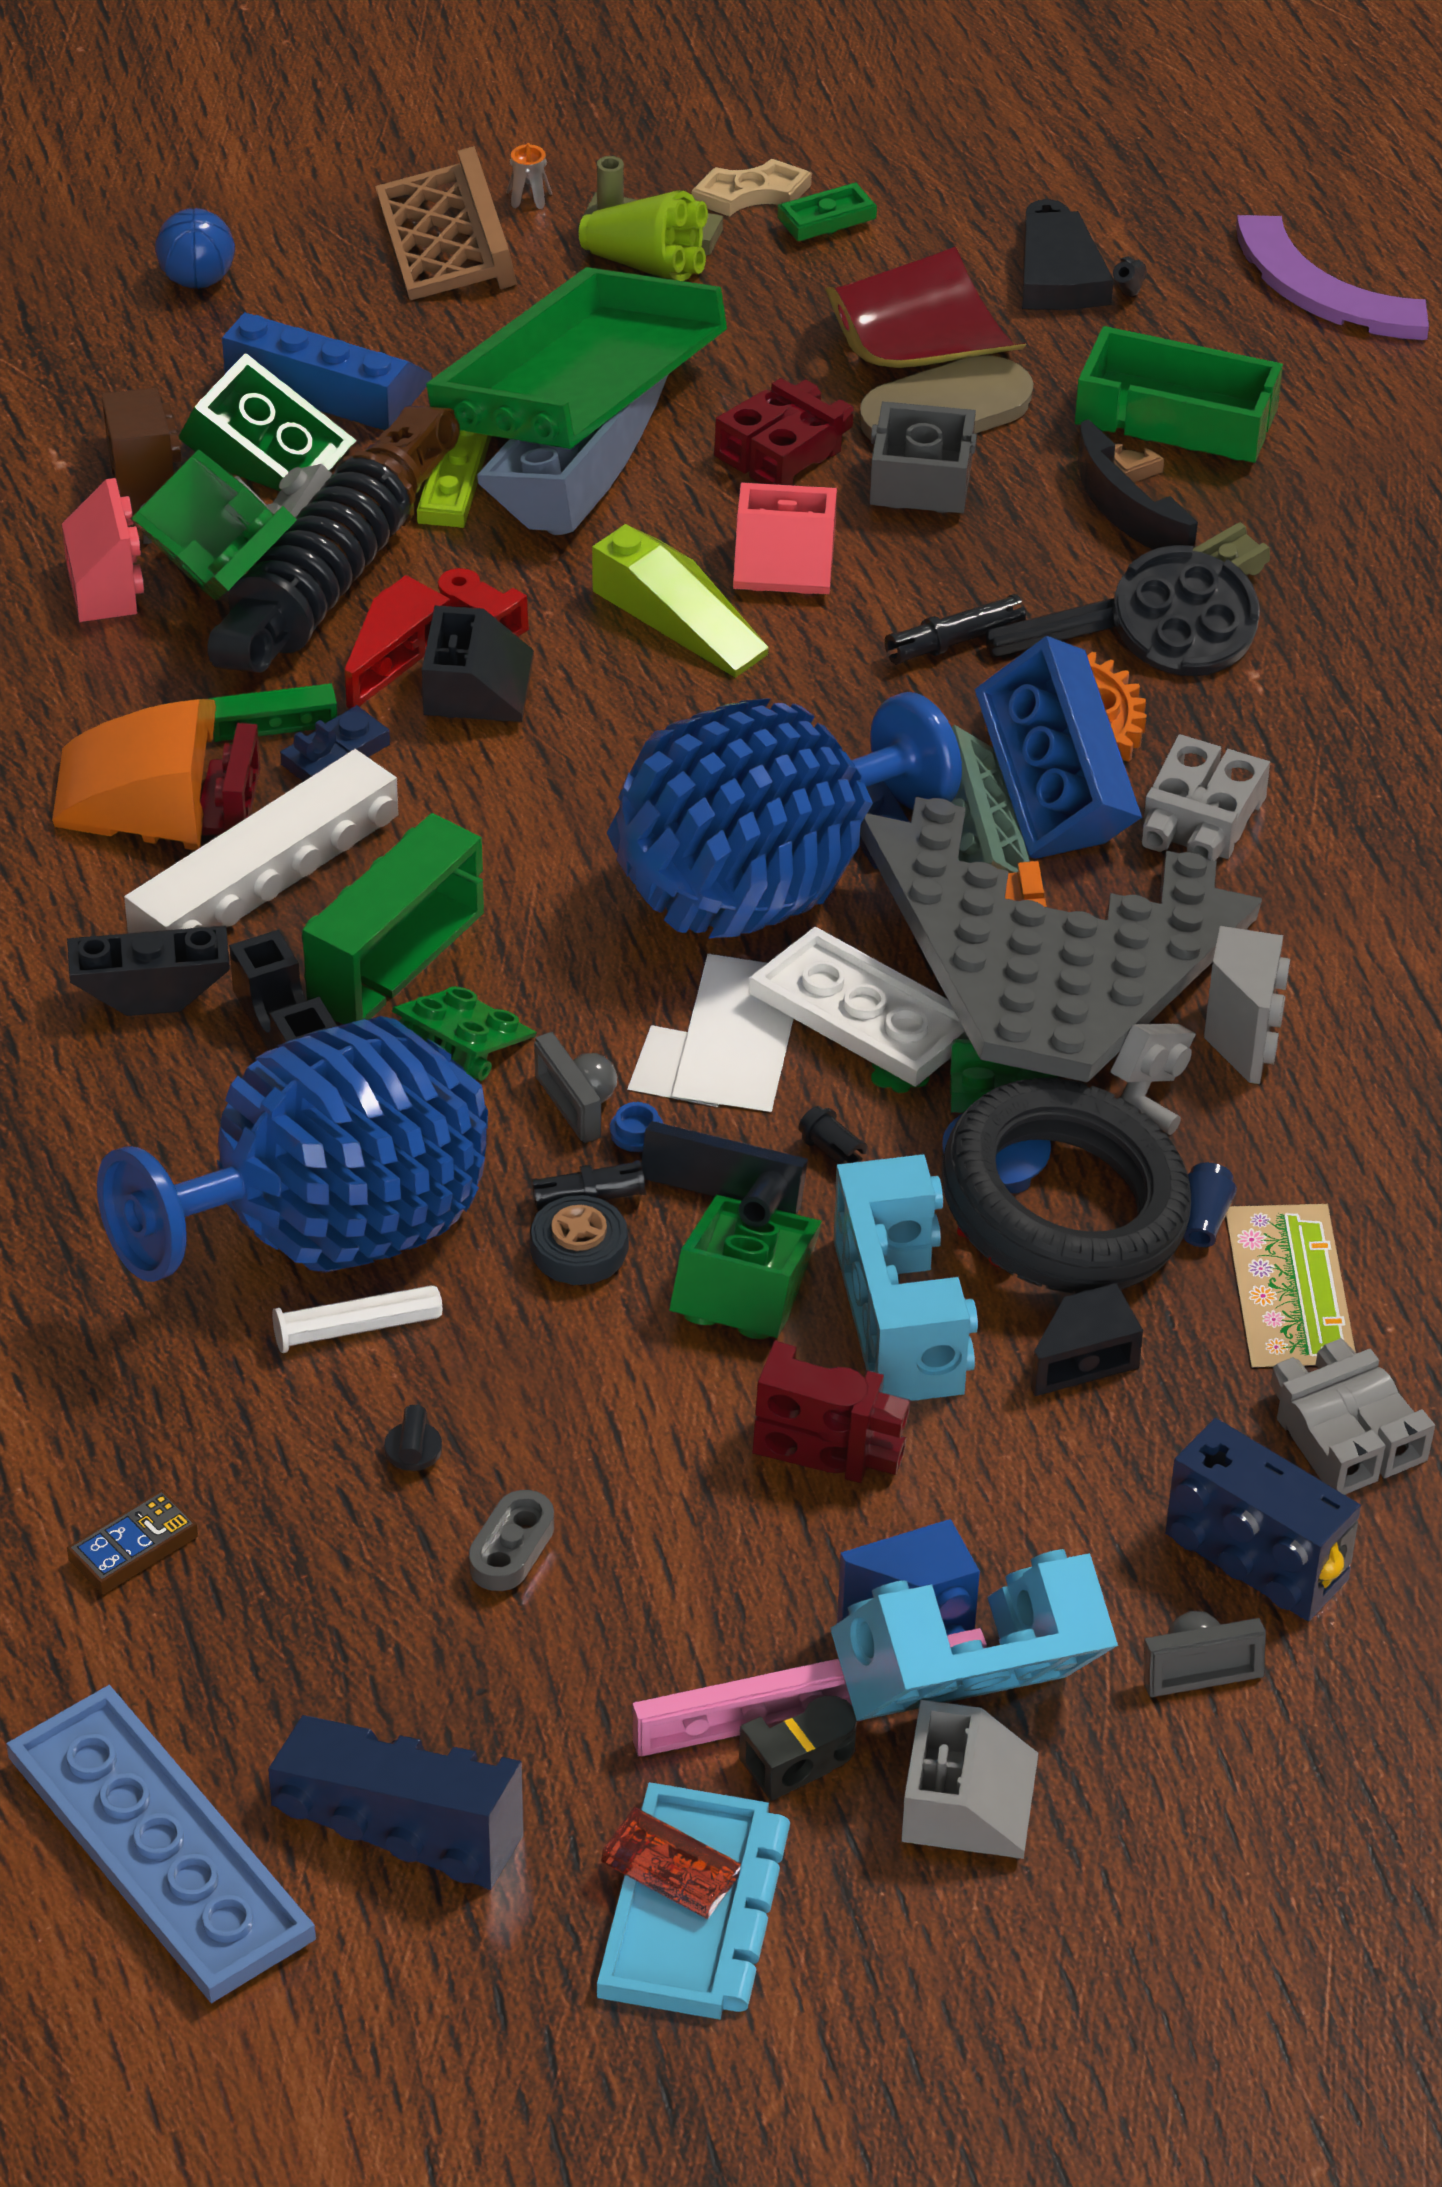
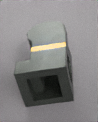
M822 1696L810 1702L805 1712L769 1728L761 1716L740 1726L739 1759L770 1801L832 1772L833 1769L844 1765L852 1758L855 1752L857 1722L853 1706L847 1700L837 1696Z

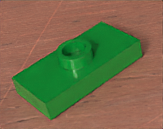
M855 182L779 204L777 218L797 241H802L877 219V205Z

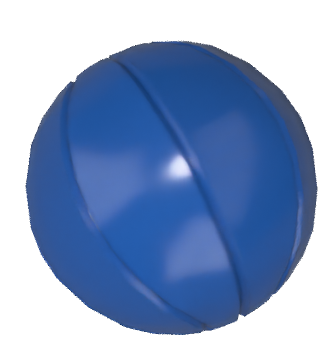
M189 208L173 214L164 222L155 242V253L160 268L171 281L186 288L201 289L217 283L229 271L235 255V243L230 228L219 216L205 209Z

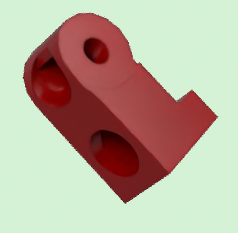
M465 568L448 570L439 577L438 589L440 594L450 599L451 607L485 609L517 637L529 630L527 595L517 589L511 588L503 594L485 582H481L477 573Z

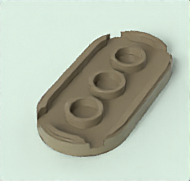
M996 356L968 357L874 388L862 400L860 426L865 436L871 440L873 424L878 425L881 404L884 401L976 410L974 432L976 434L1022 417L1028 410L1030 401H1032L1033 380L1026 369L1011 360Z

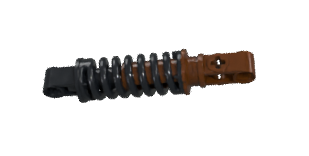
M406 406L393 424L380 435L379 440L375 444L370 445L365 451H358L355 455L345 456L337 464L335 472L324 483L320 491L315 493L307 506L303 507L295 517L297 521L257 561L256 565L252 566L230 589L228 595L230 612L220 624L213 628L208 639V657L215 668L261 673L269 667L271 661L278 653H293L299 651L307 644L314 629L324 619L327 611H330L336 605L339 597L347 592L352 582L357 580L364 571V567L368 566L376 557L377 552L384 548L389 541V537L394 536L401 526H405L414 515V502L416 501L415 495L419 492L422 482L430 477L433 469L448 451L455 447L458 441L460 424L455 418L453 409Z

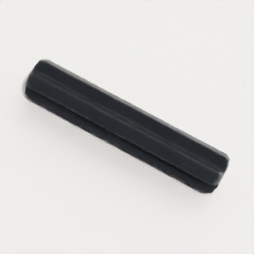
M1114 598L989 629L986 632V647L993 657L998 658L1028 650L1045 636L1064 641L1114 628L1115 624L1112 613Z

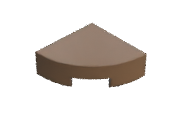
M1123 444L1115 445L1114 464L1133 482L1163 472L1164 459L1150 449L1144 448V453L1132 450H1122Z

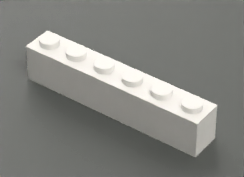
M352 750L124 896L128 933L225 925L227 928L234 925L243 916L266 901L274 899L280 892L303 877L312 874L317 868L343 851L349 850L355 843L378 828L387 825L392 819L399 815L397 777L358 750Z

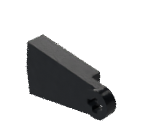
M1043 199L1031 203L1026 209L1022 309L1072 310L1111 305L1114 279L1078 211H1070L1066 205L1056 200Z

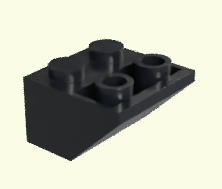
M435 605L422 666L423 715L522 722L534 650L485 609Z

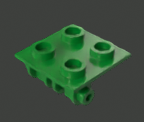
M449 987L446 990L418 997L416 1000L394 1006L392 1009L393 1013L402 1017L399 1020L401 1024L412 1030L424 1041L427 1042L430 1039L452 1055L451 1059L462 1066L468 1075L480 1081L486 1079L491 1071L492 1064L487 1060L490 1052L536 1037L537 1034L536 1031L521 1024L515 1014L486 1005L477 1000L478 996L473 991L463 987Z

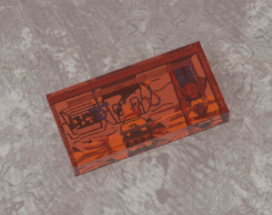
M637 1807L632 1809L605 1845L601 1862L706 1919H709L737 1880L741 1863Z

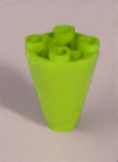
M676 190L596 210L592 214L584 215L579 225L580 245L584 250H590L594 255L664 279L685 281L692 274L702 273L705 267L706 255L702 248V228L706 225L708 219L707 206L703 201H696L692 194Z

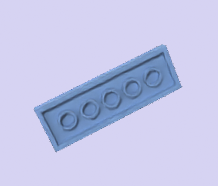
M110 1684L6 1743L8 1758L210 2003L215 2002L316 1940L314 1923Z

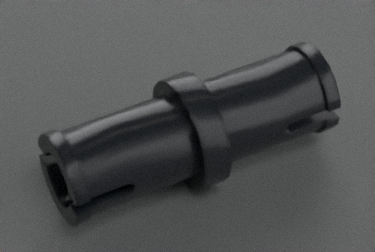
M640 1160L593 1170L591 1165L579 1166L580 1172L531 1179L537 1213L548 1203L567 1196L585 1195L602 1200H610L638 1194L646 1195Z

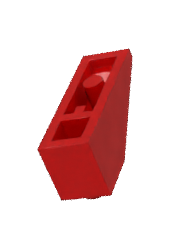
M405 575L389 588L382 590L373 599L345 667L346 706L351 709L356 705L360 707L424 658L434 606H450V599Z

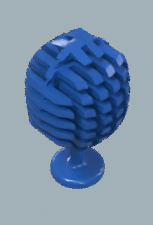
M904 692L888 698L879 706L872 720L870 730L871 753L850 760L847 753L842 750L835 737L824 725L819 723L815 727L811 725L815 716L805 708L793 703L791 707L785 703H773L772 707L768 709L766 706L771 698L743 700L739 703L726 704L717 707L715 710L695 714L690 719L679 720L669 724L665 730L654 731L648 738L622 785L618 796L620 807L607 831L614 851L618 853L616 860L626 876H629L633 884L636 885V890L653 910L662 913L664 908H667L668 913L664 921L677 932L686 933L688 929L695 933L706 932L710 925L713 927V930L708 938L738 937L741 933H752L763 929L766 925H775L787 920L790 916L807 912L815 904H823L827 900L860 846V825L873 804L866 787L884 781L894 798L911 810H913L916 797L924 799L941 798L950 802L956 797L962 777L961 754L953 729L941 710L928 698L914 692Z
M378 1016L369 1020L364 1019L304 1035L305 1037L287 1041L278 1045L279 1048L266 1051L256 1057L257 1061L247 1067L243 1077L237 1076L231 1083L225 1099L228 1104L222 1112L221 1127H219L218 1149L220 1161L217 1160V1171L174 1185L160 1162L141 1148L127 1146L113 1150L105 1155L97 1176V1197L106 1234L117 1256L126 1268L136 1277L147 1282H154L169 1277L180 1267L185 1255L187 1242L185 1217L224 1204L232 1208L237 1213L240 1221L250 1230H254V1235L276 1250L279 1248L295 1263H302L312 1271L327 1273L373 1263V1260L402 1254L400 1250L417 1248L427 1243V1239L440 1236L450 1229L449 1227L458 1221L463 1210L467 1212L475 1199L479 1189L477 1185L483 1175L487 1144L486 1129H488V1109L485 1106L482 1085L468 1075L462 1066L451 1059L452 1055L430 1039L427 1042L398 1020L389 1017Z

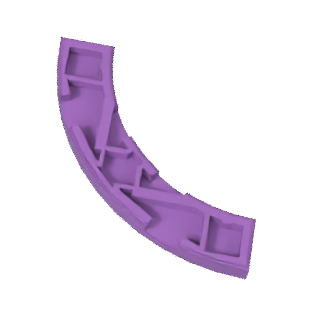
M1237 215L1236 231L1244 256L1248 262L1254 263L1262 272L1261 278L1270 287L1295 305L1335 324L1342 325L1344 320L1368 326L1369 333L1402 339L1427 340L1429 322L1425 299L1389 296L1345 283L1316 267L1297 250L1286 233L1282 216Z

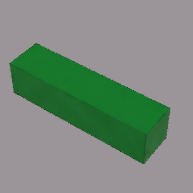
M332 683L208 698L214 699L216 704L213 731L214 742L233 740L237 723L257 724L259 737L316 730L315 725L317 721L321 720L327 723L337 717V702Z

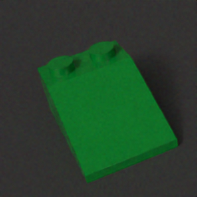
M246 353L193 408L179 434V440L195 452L199 449L227 472L277 491H281L279 484L283 477L296 467L304 468L322 463L331 471L356 442V439Z
M716 1194L681 1248L669 1311L684 1314L686 1320L699 1325L719 1323L738 1328L742 1335L750 1338L765 1339L770 1336L778 1338L789 1319L819 1236L822 1221L776 1209L767 1224L762 1227H751L745 1224L739 1216L738 1209L741 1200Z

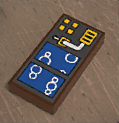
M161 1489L67 1547L68 1560L104 1595L197 1538V1523Z

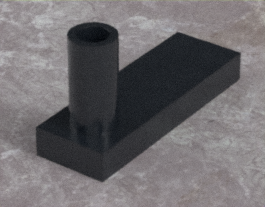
M651 1121L645 1129L641 1160L645 1180L714 1197L717 1194L741 1200L738 1209L739 1216L745 1224L751 1227H762L767 1224L776 1209L797 1214L802 1205L808 1164L807 1158Z

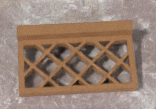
M475 146L458 150L459 164L375 186L410 301L492 278L497 279L500 289L517 285L509 248ZM456 181L447 192L436 190V187ZM403 195L411 196L404 204L388 200ZM424 200L436 203L430 211L418 208ZM450 207L462 210L455 218L443 215ZM407 219L419 221L412 230L400 227ZM432 226L444 228L438 237L426 234ZM458 233L470 236L464 244L452 241ZM416 244L427 247L420 256L408 252ZM441 251L453 255L446 263L434 260ZM466 259L483 263L466 269L460 267ZM423 271L435 273L433 278L414 282Z

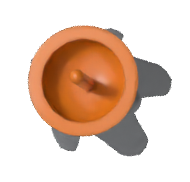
M526 143V145L514 148L511 152L510 164L513 166L506 193H509L512 189L511 205L513 208H517L521 203L525 182L531 184L534 202L538 209H543L545 205L543 179L548 193L552 195L544 167L547 165L546 153L539 146Z

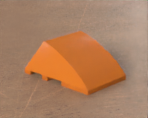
M188 700L145 708L104 722L73 738L62 748L52 818L54 827L105 836H113L118 831L142 835L143 841L156 844L159 838L181 841L185 849L198 850L201 845L204 818L200 803L206 743L213 740L216 711L215 700Z

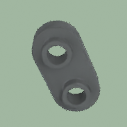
M517 1490L505 1495L499 1501L469 1549L470 1575L479 1586L492 1591H505L518 1586L525 1579L554 1532V1507L545 1495L534 1490ZM528 1525L531 1528L523 1529L521 1526Z

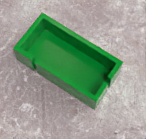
M1103 326L1078 379L1075 424L1081 425V422L1089 419L1101 431L1115 433L1117 427L1123 428L1124 435L1137 437L1140 440L1156 441L1179 446L1186 450H1197L1225 456L1232 460H1244L1255 463L1265 441L1266 432L1268 433L1278 409L1283 363Z
M431 813L415 828H410L404 834L401 841L384 856L378 857L372 863L369 870L351 886L349 885L342 889L337 899L319 915L311 917L302 929L307 1001L320 997L331 1017L343 1025L364 1019L369 1020L386 1005V997L361 985V983L393 999L484 914L483 879L478 876L483 872L482 837Z

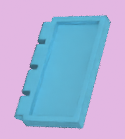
M649 1782L638 1825L708 1862L706 1863L705 1871L701 1875L711 1874L717 1880H720L711 1873L713 1872L711 1870H723L734 1876V1879L706 1916L625 1872L597 1981V1998L721 2020L723 2009L736 2012L748 2009L757 1971L754 1964H757L760 1958L768 1923L766 1913L771 1910L780 1871L778 1863L783 1858L790 1821L785 1816L769 1813L768 1802ZM637 1826V1830H639L640 1832L643 1831L646 1836L652 1838L651 1835H649L647 1832H645ZM651 1839L650 1841H649V1840H645V1841L648 1842V1844H650L653 1840ZM652 1843V1845H655V1846H658V1847H660V1848H663V1847H661V1846H659V1845H657V1844H655V1843ZM669 1843V1845L674 1848L675 1853L679 1852L671 1843ZM646 1844L639 1846L642 1848V1850L639 1849V1853L644 1852ZM632 1845L630 1854L634 1853L635 1856L637 1853V1851H635L636 1847ZM649 1846V1848L646 1850V1851H648L649 1853H651V1854H653V1855H655V1856H657V1857H659V1858H661V1859L667 1861L666 1859L660 1857L659 1855H657V1854L651 1852V1850H655V1849H658V1848ZM712 1865H714V1866L718 1867L719 1869L709 1868V1867H712ZM713 1872V1873H715L716 1875L720 1876V1877L723 1878V1879H729V1880L732 1879V1878L723 1876V1875H721V1874H718V1873H716V1872Z

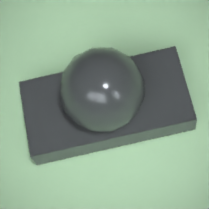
M553 1032L535 1037V1077L584 1144L601 1138V1103L612 1096L618 1080L613 1063L598 1053H584L572 1060Z
M1189 1611L1174 1620L1169 1627L1168 1634L1144 1638V1686L1149 1697L1264 1677L1266 1630L1260 1618L1221 1625L1206 1612Z

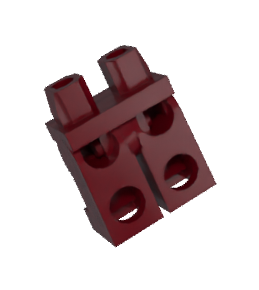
M779 378L772 383L771 390L761 391L716 417L714 456L744 474L750 471L749 477L761 484L793 486L794 475L813 462L820 463L828 456L833 457L841 452L842 434L853 427V406L841 399L830 405L821 401V392L818 386L806 379L797 385H793L783 378Z
M774 1341L757 1384L752 1453L829 1473L845 1472L846 1480L862 1483L867 1467L896 1475L905 1453L907 1437L902 1436L907 1424L911 1400L883 1393V1374L867 1371L864 1378L859 1372L851 1368L835 1367L828 1369L796 1359V1346Z

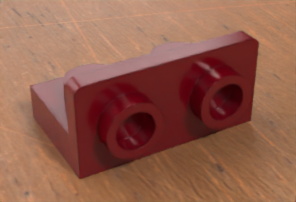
M237 723L233 743H225L222 760L212 759L209 762L200 800L204 813L202 835L219 836L251 816L261 770L257 724Z

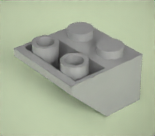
M1220 926L1212 964L1204 1038L1249 1083L1260 1084L1264 1063L1274 1065L1279 1033L1270 1032V1027L1281 1028L1286 996L1276 994V989L1286 990L1291 958L1281 957L1284 935Z
M920 1700L904 1797L901 1842L1024 1859L1038 1752L980 1707Z

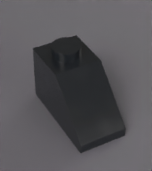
M1117 1283L1096 1289H1086L1077 1294L1064 1297L1034 1350L1031 1390L1035 1396L1139 1368L1143 1329Z

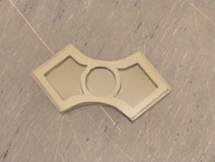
M770 159L761 166L746 170H728L715 167L692 190V195L696 201L705 202L707 209L730 217L745 207L759 204L779 205L799 199L811 186L812 172L775 159Z

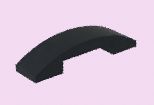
M1089 419L1081 422L1078 451L1079 474L1086 492L1101 513L1129 537L1152 550L1174 545H1186L1195 548L1198 522L1171 496L1154 502L1114 464L1116 444Z

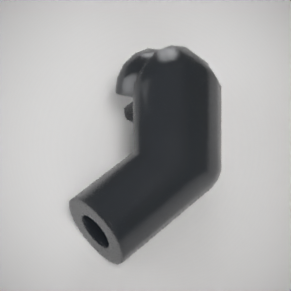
M1125 256L1114 267L1113 276L1122 293L1132 297L1139 293L1147 275V268L1141 260L1135 261L1130 256Z

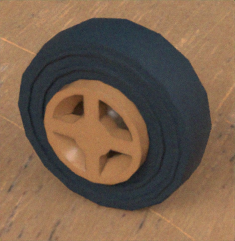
M585 1195L567 1196L548 1203L536 1214L529 1232L531 1256L540 1271L555 1281L572 1285L594 1284L611 1277L623 1265L629 1249L627 1223L618 1209L602 1199Z

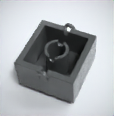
M882 401L878 425L873 424L871 433V444H874L871 466L870 505L932 510L939 513H964L973 454H975L977 434H974L976 410Z

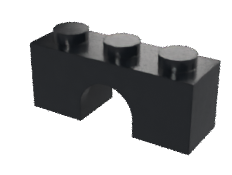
M279 929L229 945L233 992L268 1051L279 1048L278 1045L287 1041L305 1037L304 1035L337 1026L320 997L306 1001L300 981L299 962Z

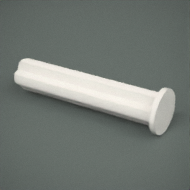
M430 1285L285 1313L282 1312L281 1308L273 1309L272 1316L278 1348L281 1353H286L289 1350V1346L437 1319L442 1315L443 1308L438 1288Z

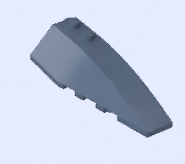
M668 375L571 449L509 439L477 474L478 484L528 529L547 530L548 533L553 535L573 532L610 489L628 462L656 407Z

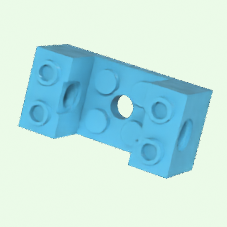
M924 1154L837 1164L833 1241L867 1371L884 1375L883 1393L911 1401L964 1395L966 1371H971L975 1368L974 1348L969 1333H976L978 1330V1318L974 1300L964 1298L959 1277L899 1284L897 1275L931 1270L932 1247H939L941 1242L939 1221L937 1215L934 1214L936 1209L943 1208V1192L939 1176H930Z
M1064 1549L1046 1552L1030 1560L1032 1567L1024 1568L1005 1576L1007 1586L1000 1588L987 1597L1000 1638V1645L983 1648L981 1640H973L950 1647L932 1584L909 1589L907 1581L888 1583L872 1590V1599L849 1606V1616L834 1625L830 1630L856 1720L861 1721L918 1709L920 1700L946 1703L1066 1678L1117 1647L1118 1643L1090 1553L1067 1558Z

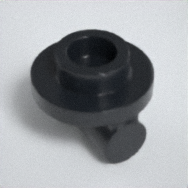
M420 1405L407 1406L404 1409L402 1424L391 1429L385 1438L384 1448L387 1459L395 1467L402 1470L418 1471L432 1466L442 1453L441 1436L434 1427L426 1424L427 1411Z

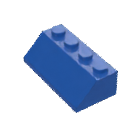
M246 312L240 316L222 337L225 374L246 353L317 410L384 431L399 417L404 407L413 404L426 388V383L432 379L430 372L409 361Z
M1045 636L975 688L1029 857L1037 859L1105 844L1142 818L1084 649Z

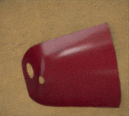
M955 246L844 286L825 288L849 346L864 361L878 366L894 368L924 366L998 352L1021 350L1027 344L1014 345L999 327L981 300Z

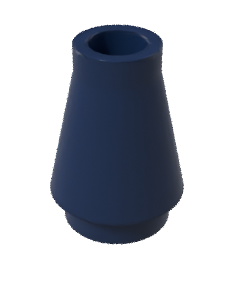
M1205 1162L1193 1166L1188 1174L1191 1190V1210L1183 1238L1187 1243L1197 1247H1210L1215 1244L1219 1228L1237 1192V1187L1233 1182V1174L1229 1169L1216 1163Z

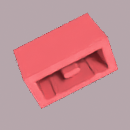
M116 478L106 479L62 523L65 561L79 622L137 614L136 594L144 593L140 564L133 565V563H137L136 556H140L141 551L137 527H128L133 525L129 496L120 497Z
M741 483L737 514L733 589L830 594L836 526L837 488Z

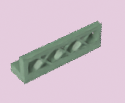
M954 725L952 729L960 749L962 777L958 793L951 803L966 807L958 860L968 863L985 862L993 865L996 869L1009 871L1008 873L1018 872V863L1030 862L994 748Z

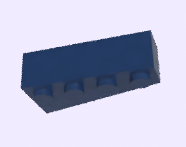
M302 1715L268 1768L271 1805L279 1808L283 1813L292 1818L308 1819L334 1829L335 1832L346 1839L362 1840L386 1849L403 1861H417L443 1871L457 1882H471L492 1890L524 1835L522 1761L502 1757L497 1766L476 1762L478 1757L476 1752L472 1750L453 1747L448 1756L426 1751L420 1739L400 1735L397 1740L391 1743L378 1741L371 1729Z

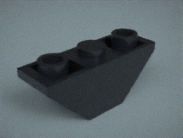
M226 925L67 938L70 983L126 1016L181 1012L230 970Z

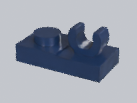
M356 705L327 723L321 720L317 721L315 725L316 731L308 736L301 732L295 734L294 744L280 751L281 765L304 782L354 749L366 757H370L390 745L389 729Z

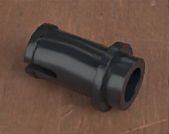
M815 1106L802 1117L798 1129L802 1133L804 1143L810 1146H818L838 1164L862 1161L863 1158L854 1151L858 1150L861 1154H866L868 1149L867 1143L858 1139L836 1120L837 1114L833 1109H823L821 1106Z

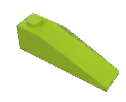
M624 524L592 546L593 592L735 678L768 655L769 647L693 559L661 540L627 524Z

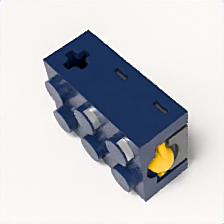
M1215 1417L1174 1459L1165 1534L1173 1538L1184 1549L1194 1551L1219 1566L1231 1578L1241 1580L1266 1595L1278 1607L1290 1610L1309 1622L1349 1580L1351 1569L1349 1565L1352 1563L1358 1527L1357 1520L1359 1519L1361 1504Z

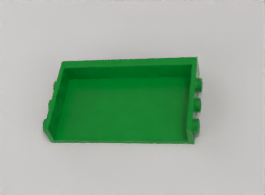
M585 267L428 381L426 387L430 407L453 409L461 431L571 449L727 330L721 287Z

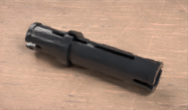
M1012 594L1007 596V598L942 619L932 616L924 619L920 626L886 635L884 642L885 650L889 652L897 649V653L889 656L890 661L895 665L928 653L937 656L945 653L949 646L986 635L989 629L1026 620V610L1024 606L1013 610V606L1021 604L1022 600L1018 595Z

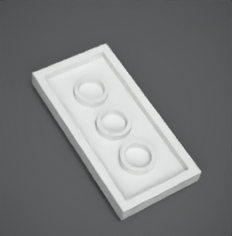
M817 927L812 928L749 977V994L915 1087L951 1058V1047L954 1039H969L948 999Z

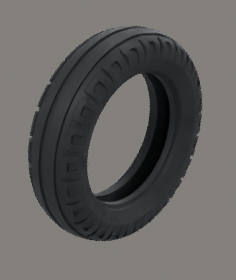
M1034 1078L1015 1081L997 1087L976 1100L961 1115L952 1129L945 1147L942 1164L945 1198L953 1214L952 1216L969 1241L985 1257H991L990 1260L1008 1273L1012 1275L1016 1273L1018 1278L1040 1287L1046 1285L1047 1289L1065 1293H1073L1075 1291V1294L1086 1289H1096L1115 1283L1122 1290L1144 1281L1157 1272L1172 1257L1186 1232L1191 1210V1190L1186 1167L1176 1147L1145 1113L1140 1114L1141 1110L1120 1097L1118 1099L1114 1098L1115 1095L1095 1086L1089 1088L1087 1084L1066 1079L1059 1081L1057 1078ZM1027 1140H1052L1084 1149L1109 1164L1125 1180L1136 1200L1137 1217L1123 1227L1108 1231H1081L1047 1221L1023 1206L1008 1191L998 1174L996 1155L1011 1144Z

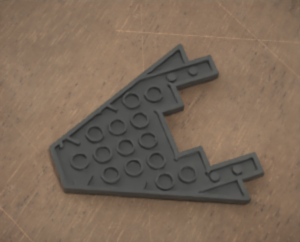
M916 797L911 822L867 813L861 824L860 836L979 1058L985 1061L1083 1082L1091 1080L1120 1052L1133 1024H1149L1213 962L1220 926L1246 930L1257 919L1262 902L1260 897L1215 888L1216 861L1205 859L1203 856L1193 852L1176 853L1166 850L1161 871L1159 903L1150 902L1139 895L1122 896L1110 893L1104 920L1095 918L1093 915L1083 911L1066 912L1044 907L1040 903L1031 900L1015 901L1006 899L1005 893L1009 871L996 869L993 865L985 862L968 863L959 861L958 855L966 807L954 805L950 801L941 798L924 799Z

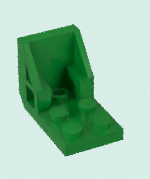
M199 449L131 518L134 525L201 590L215 601L229 591L297 521L284 506L273 514L246 486Z

